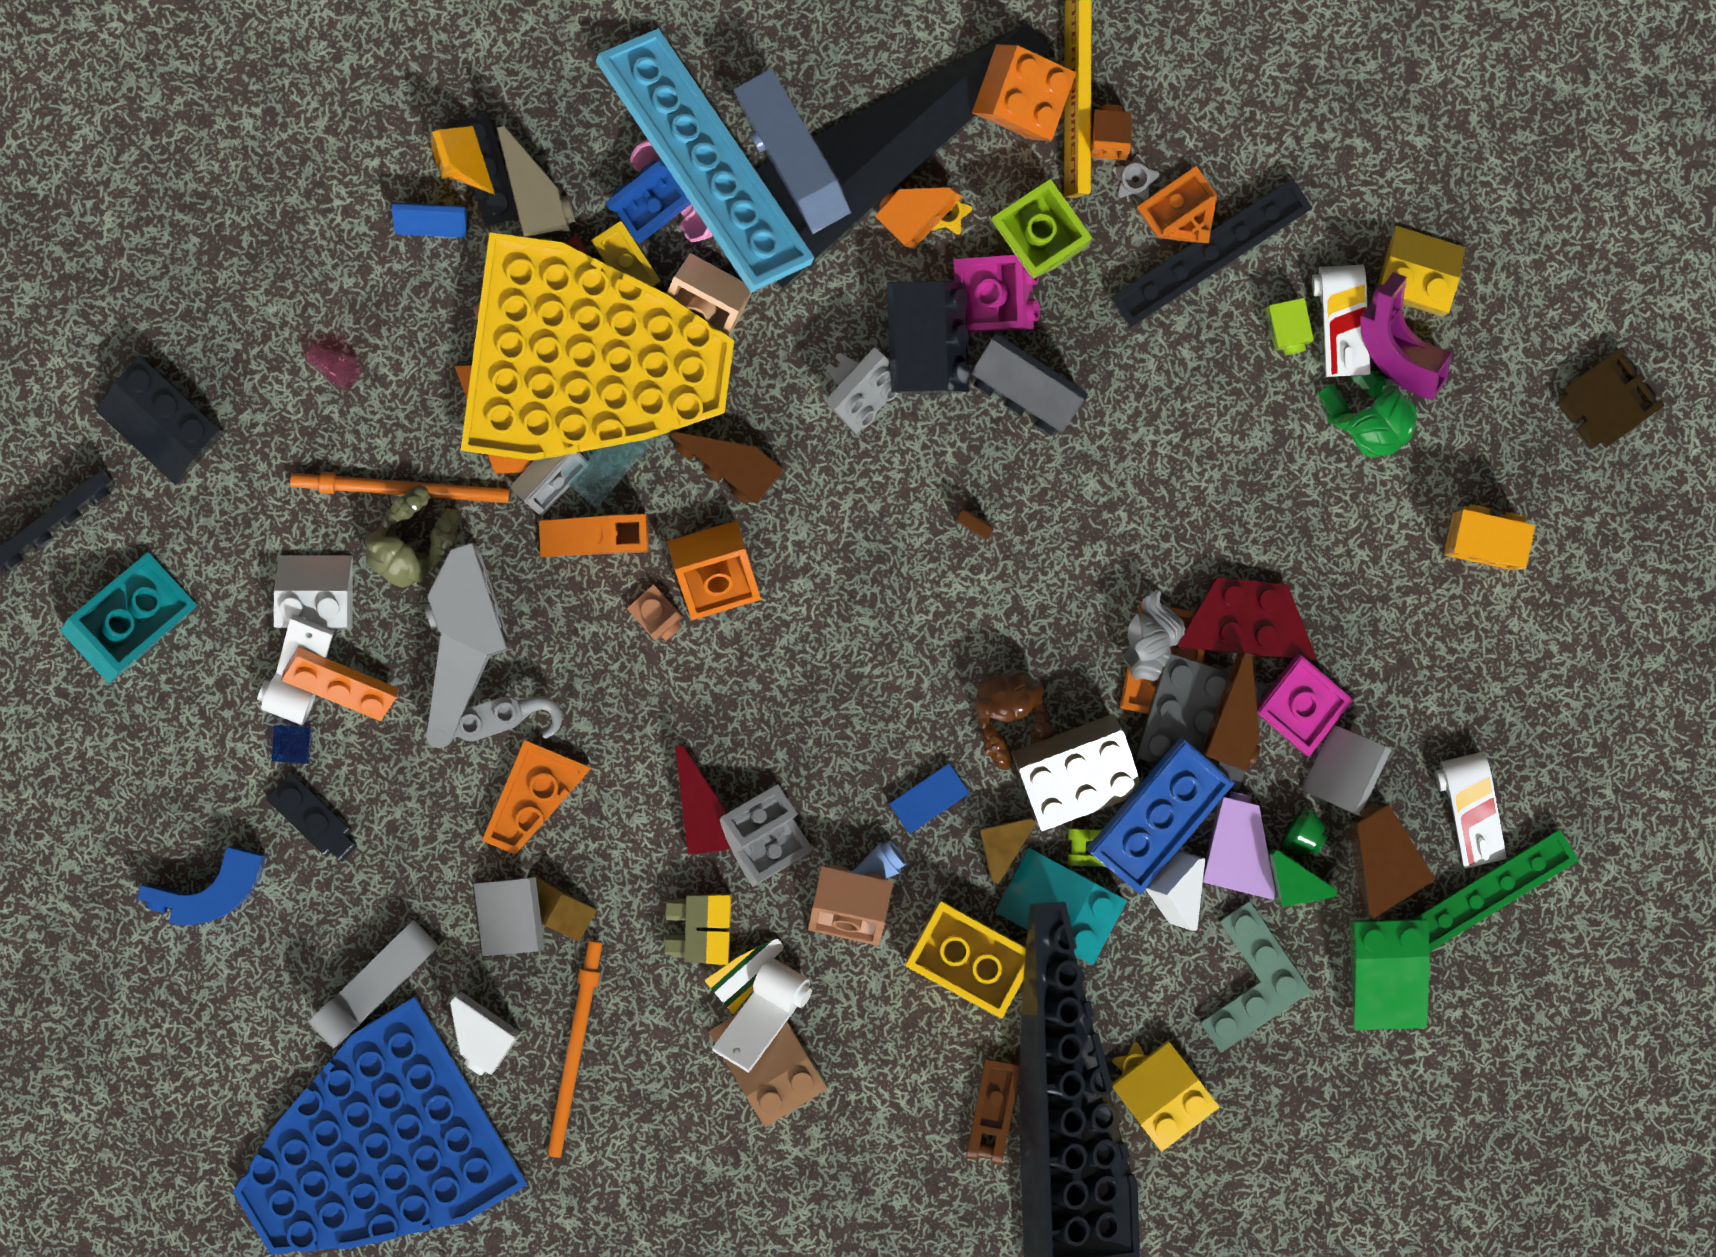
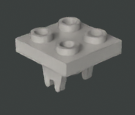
M875 347L860 363L839 353L836 355V359L840 366L837 368L831 364L826 366V370L838 387L825 402L855 434L862 428L869 426L880 408L898 395V393H891L890 362Z

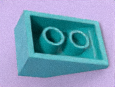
M147 552L71 615L60 632L110 685L195 609L197 604Z
M1028 848L994 912L1028 930L1031 904L1066 902L1077 948L1074 950L1075 956L1094 965L1127 900Z

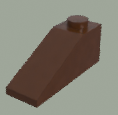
M1238 652L1200 754L1237 769L1247 771L1249 765L1254 766L1261 746L1257 745L1260 735L1252 655L1248 653Z

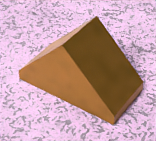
M1025 818L979 829L990 878L993 882L999 884L1036 825V821L1031 818Z
M533 874L532 877H536L541 924L580 941L597 909Z

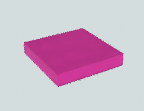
M1296 654L1257 704V713L1261 719L1301 753L1310 757L1353 699L1302 655Z

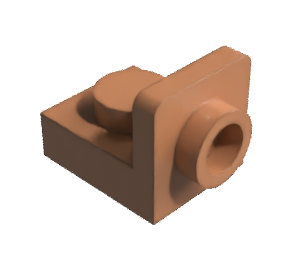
M654 584L627 608L654 641L661 637L667 641L682 628L678 621L683 616Z

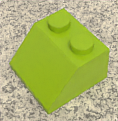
M1051 179L991 218L993 224L1032 279L1057 268L1084 250L1092 240L1087 229Z

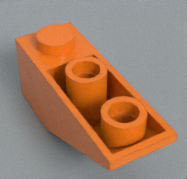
M646 514L539 521L540 557L650 552L648 515Z

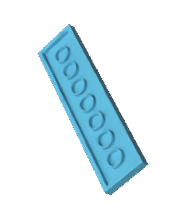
M659 28L598 54L596 59L597 65L750 292L811 265L814 256Z

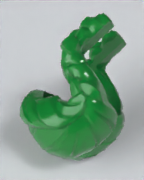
M1371 369L1369 375L1351 376L1352 380L1355 383H1359L1360 387L1366 390L1371 397L1375 398L1378 396L1373 406L1367 407L1356 414L1352 413L1347 407L1346 400L1335 388V384H1331L1323 388L1322 391H1319L1320 400L1325 405L1324 408L1328 413L1327 420L1329 424L1347 432L1356 443L1358 450L1369 458L1388 456L1397 452L1412 438L1415 432L1417 410L1414 403L1401 393L1393 379L1378 376Z

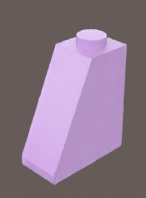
M1231 791L1229 798L1223 797L1218 804L1205 857L1203 883L1274 900L1276 892L1260 807L1250 804L1252 796Z

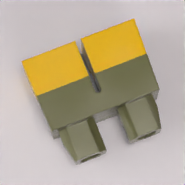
M688 894L686 898L667 900L666 920L685 921V935L666 934L665 954L684 957V962L728 965L730 930H699L697 927L730 928L731 894Z

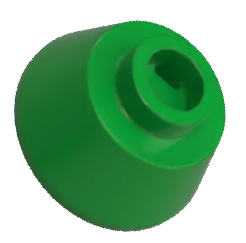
M1302 809L1289 826L1281 842L1285 852L1307 857L1310 852L1317 855L1328 838L1323 833L1326 826L1312 809Z

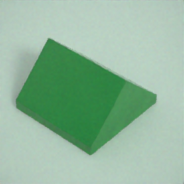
M1269 847L1268 855L1276 892L1274 897L1275 904L1287 907L1335 897L1338 890L1278 850Z

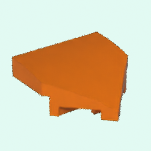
M1195 166L1137 206L1136 210L1157 238L1209 243L1217 194L1198 167Z

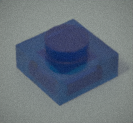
M274 725L271 761L310 764L312 727Z

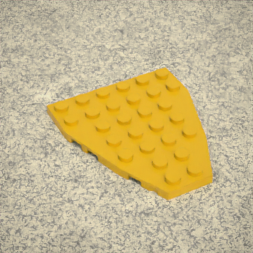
M489 233L460 451L535 461L647 440L724 414L734 340L666 293L618 271L562 242Z

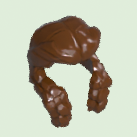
M1018 669L1004 675H994L985 679L978 688L977 699L973 702L977 711L978 727L981 728L979 734L983 739L984 752L988 757H991L995 766L1003 770L1010 769L1011 764H1014L1015 761L1006 738L999 735L991 725L992 718L1003 722H1011L1015 719H1022L1033 710L1036 713L1035 725L1031 730L1030 743L1034 744L1054 736L1050 714L1042 698L1044 694L1043 685L1039 681L1035 682L1028 673Z

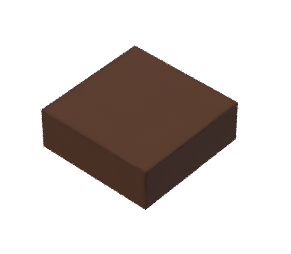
M966 509L962 510L955 521L985 541L993 531V526Z

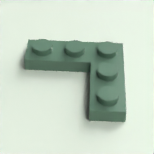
M1247 901L1219 920L1259 980L1258 983L1200 1021V1024L1220 1053L1311 992L1250 901Z

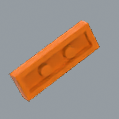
M300 647L296 649L284 668L281 679L283 682L379 721L383 719L397 698L398 691L397 687Z

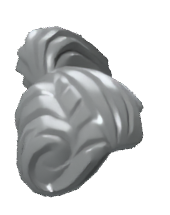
M1158 590L1151 591L1149 595L1145 596L1141 606L1143 613H1137L1128 628L1130 646L1123 654V659L1129 666L1131 675L1135 680L1140 678L1151 681L1157 680L1171 656L1170 647L1178 645L1185 632L1184 621L1173 610L1160 602L1161 592Z

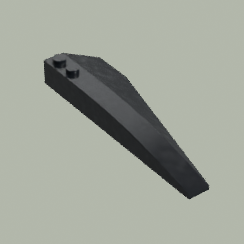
M1028 23L812 137L837 179L851 212L816 233L812 234L771 161L765 162L756 170L814 256L811 265L774 282L782 292H785L879 207L881 201L889 193L895 192L978 117L972 111L996 44L1018 45L1042 57L1051 51V48Z
M1066 902L1031 904L1024 967L1020 1040V1161L1024 1257H1140L1138 1186L1135 1174L1130 1173L1127 1158H1130L1127 1143L1122 1142L1118 1123H1121L1118 1108L1113 1106L1110 1094L1113 1087L1099 1033L1094 1031L1091 1019L1094 1016L1091 1001L1086 1000L1082 981H1085L1082 966L1077 964L1074 952L1077 945Z

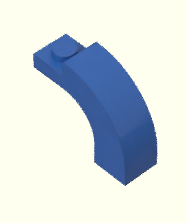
M234 846L226 847L220 872L212 885L197 894H185L150 884L140 885L137 899L145 901V908L153 911L167 913V909L172 908L168 923L197 925L216 920L237 909L251 895L261 877L267 855Z

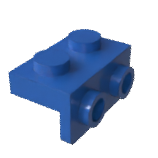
M662 160L653 161L644 166L640 171V176L631 183H624L617 187L612 193L613 197L605 202L609 210L617 212L634 241L642 243L691 205Z

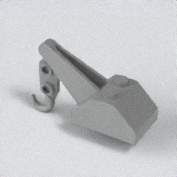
M470 543L452 549L427 596L430 605L424 606L430 626L438 628V631L441 632L426 733L428 743L435 748H444L450 745L455 737H460L465 741H477L515 728L532 712L538 710H546L552 718L551 726L542 733L543 738L546 739L553 736L560 729L562 712L558 704L544 696H535L528 699L501 697L467 709L490 656L511 650L512 646L479 546Z

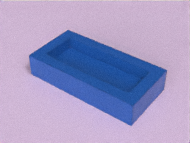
M948 763L889 805L907 832L911 834L969 794V791Z

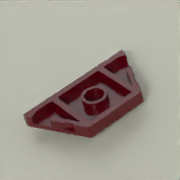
M1218 577L1213 579L1203 601L1197 606L1191 616L1192 619L1185 629L1184 635L1179 640L1178 645H1176V648L1234 654L1245 652L1254 656L1293 659L1296 654H1299L1308 661L1315 660V652L1289 586L1276 583Z

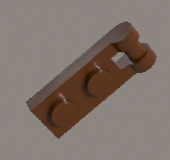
M985 1058L966 1159L977 1160V1157L990 1159L991 1164L1002 1165L1020 1076L1019 1064ZM982 1133L995 1135L994 1145L980 1143Z

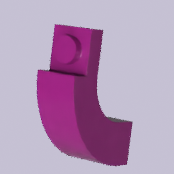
M1393 272L1385 284L1380 283L1378 285L1373 300L1361 315L1362 338L1369 355L1387 377L1393 379L1402 388L1433 401L1447 381L1452 352L1422 341L1409 329L1402 312L1407 277Z

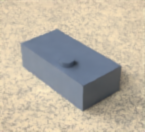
M772 68L733 89L753 130L749 134L759 153L766 152L812 234L850 214V209L837 179Z

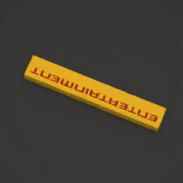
M1065 0V67L1076 72L1064 106V197L1077 198L1091 192L1092 0Z

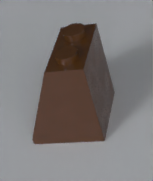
M1369 801L1360 812V816L1354 814L1356 817L1349 821L1360 909L1364 915L1374 919L1433 882L1436 878L1390 805Z

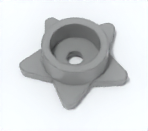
M1139 154L1134 157L1128 166L1113 168V172L1121 181L1118 191V197L1120 198L1135 194L1146 201L1149 199V185L1160 176L1159 172L1150 170L1144 165ZM1138 176L1139 181L1133 182L1132 177Z

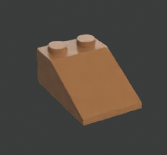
M738 1013L708 1031L715 1043ZM788 1020L749 1073L724 1058L765 1128L828 1089V1084Z

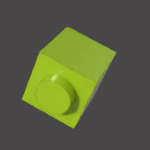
M1305 298L1269 305L1266 308L1274 350L1284 349L1285 356L1306 351L1305 345L1313 342L1314 338Z

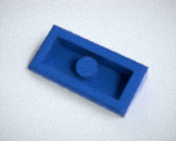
M398 202L392 204L394 231L398 235L460 238L467 236L468 211L464 206Z

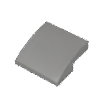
M1334 725L1325 739L1302 790L1360 816V812L1366 805L1391 749Z
M778 784L719 819L727 842L752 887L805 857L813 850L793 820L798 813Z
M536 877L474 884L482 956L545 950Z

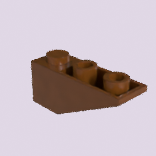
M679 432L671 434V438L676 441L673 448L689 461L693 456L702 461L705 465L701 470L717 483L722 478L733 486L730 493L746 506L750 501L758 505L784 472L783 468L754 446Z

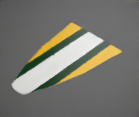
M778 939L760 945L731 961L728 965L708 977L705 982L731 1013L735 1014L754 990L755 978L763 964L770 958L777 960L783 950V944Z

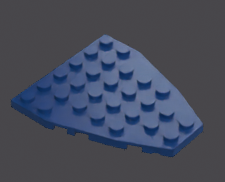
M415 996L349 1037L341 1049L276 1123L233 1193L270 1255L297 1251L312 1252L322 1249H349L417 1232L431 1231L432 1229L448 1225L462 1224L528 1185V1181L418 998Z

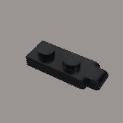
M291 773L266 799L325 857L332 853L343 862L357 848V845L348 837L352 830L294 773Z

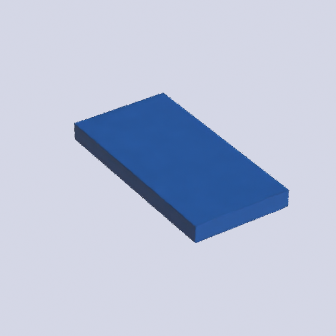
M1180 737L1086 850L1141 895L1235 783Z

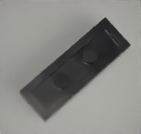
M488 112L453 123L454 128L473 126L495 195L473 187L486 228L518 219L519 215L512 186Z

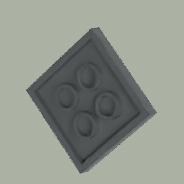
M1171 654L1166 665L1163 667L1162 673L1159 675L1134 757L1158 764L1180 737L1200 753L1230 672ZM1255 681L1256 702L1258 704L1271 686ZM1258 716V724L1260 725L1261 718ZM1204 756L1235 783L1231 788L1240 789L1245 771Z

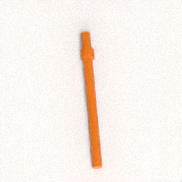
M321 471L320 475L291 473L290 487L319 489V493L334 494L336 490L404 496L405 493L410 492L417 485L426 487L430 498L509 503L510 489L343 477L336 476V472Z
M592 940L588 941L584 966L579 968L577 983L580 984L548 1145L547 1155L555 1158H561L593 991L594 987H598L601 974L598 971L603 943Z

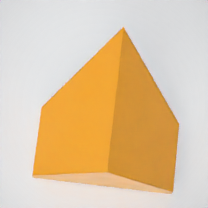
M473 126L433 131L430 146L441 179L449 177L495 195Z

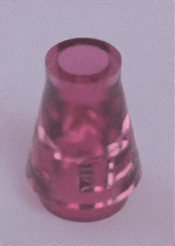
M318 343L311 346L305 357V361L312 365L336 389L343 388L344 390H349L357 381L362 369L361 365L356 363V358L325 348Z

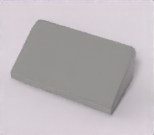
M579 452L535 460L511 485V490L542 517L591 463Z

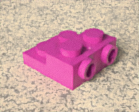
M1016 255L953 259L954 282L965 283L968 332L1034 330V321H1038L1040 318V305L1037 299H1033V285L1038 284L1039 276L1032 279Z

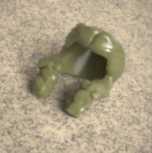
M417 485L410 492L405 493L403 498L401 496L396 498L391 508L386 511L378 530L368 534L365 539L367 546L365 556L369 568L381 575L389 583L402 588L410 586L415 582L421 583L425 580L430 569L441 560V557L446 555L449 546H452L455 542V533L462 519V515L458 510L446 508L440 519L436 521L435 528L431 531V545L428 552H415L410 546L404 544L396 534V523L402 519L411 518L422 506L427 505L430 495L428 494V489L421 485Z

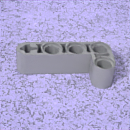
M413 920L350 983L326 1003L308 1021V1024L333 1049L336 1048L439 945Z

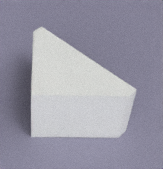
M1176 852L1146 888V891L1170 924L1191 931H1197L1205 858L1186 852Z

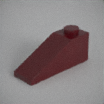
M676 745L675 751L688 855L731 850L719 820L728 813L727 809L684 745Z

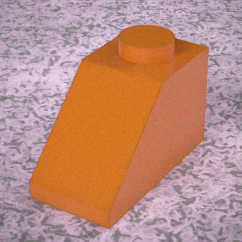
M1102 105L1101 110L1095 109L1093 113L1091 158L1126 161L1131 150V112H1123V106Z
M950 187L899 189L896 193L894 191L889 193L879 204L881 210L875 217L904 246L915 249L963 195Z

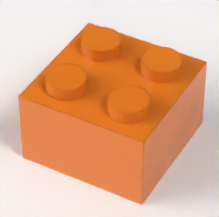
M996 44L972 113L1031 140L1052 141L1076 72L1018 45Z

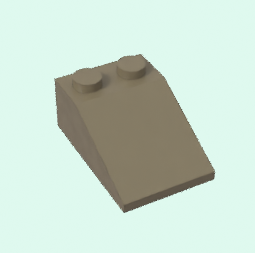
M505 126L497 127L523 235L526 238L543 240L571 233L569 223L576 222L568 196L562 197L558 188Z

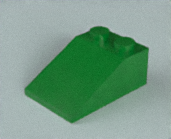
M1424 918L1350 920L1353 1030L1427 1028L1430 967L1429 920Z

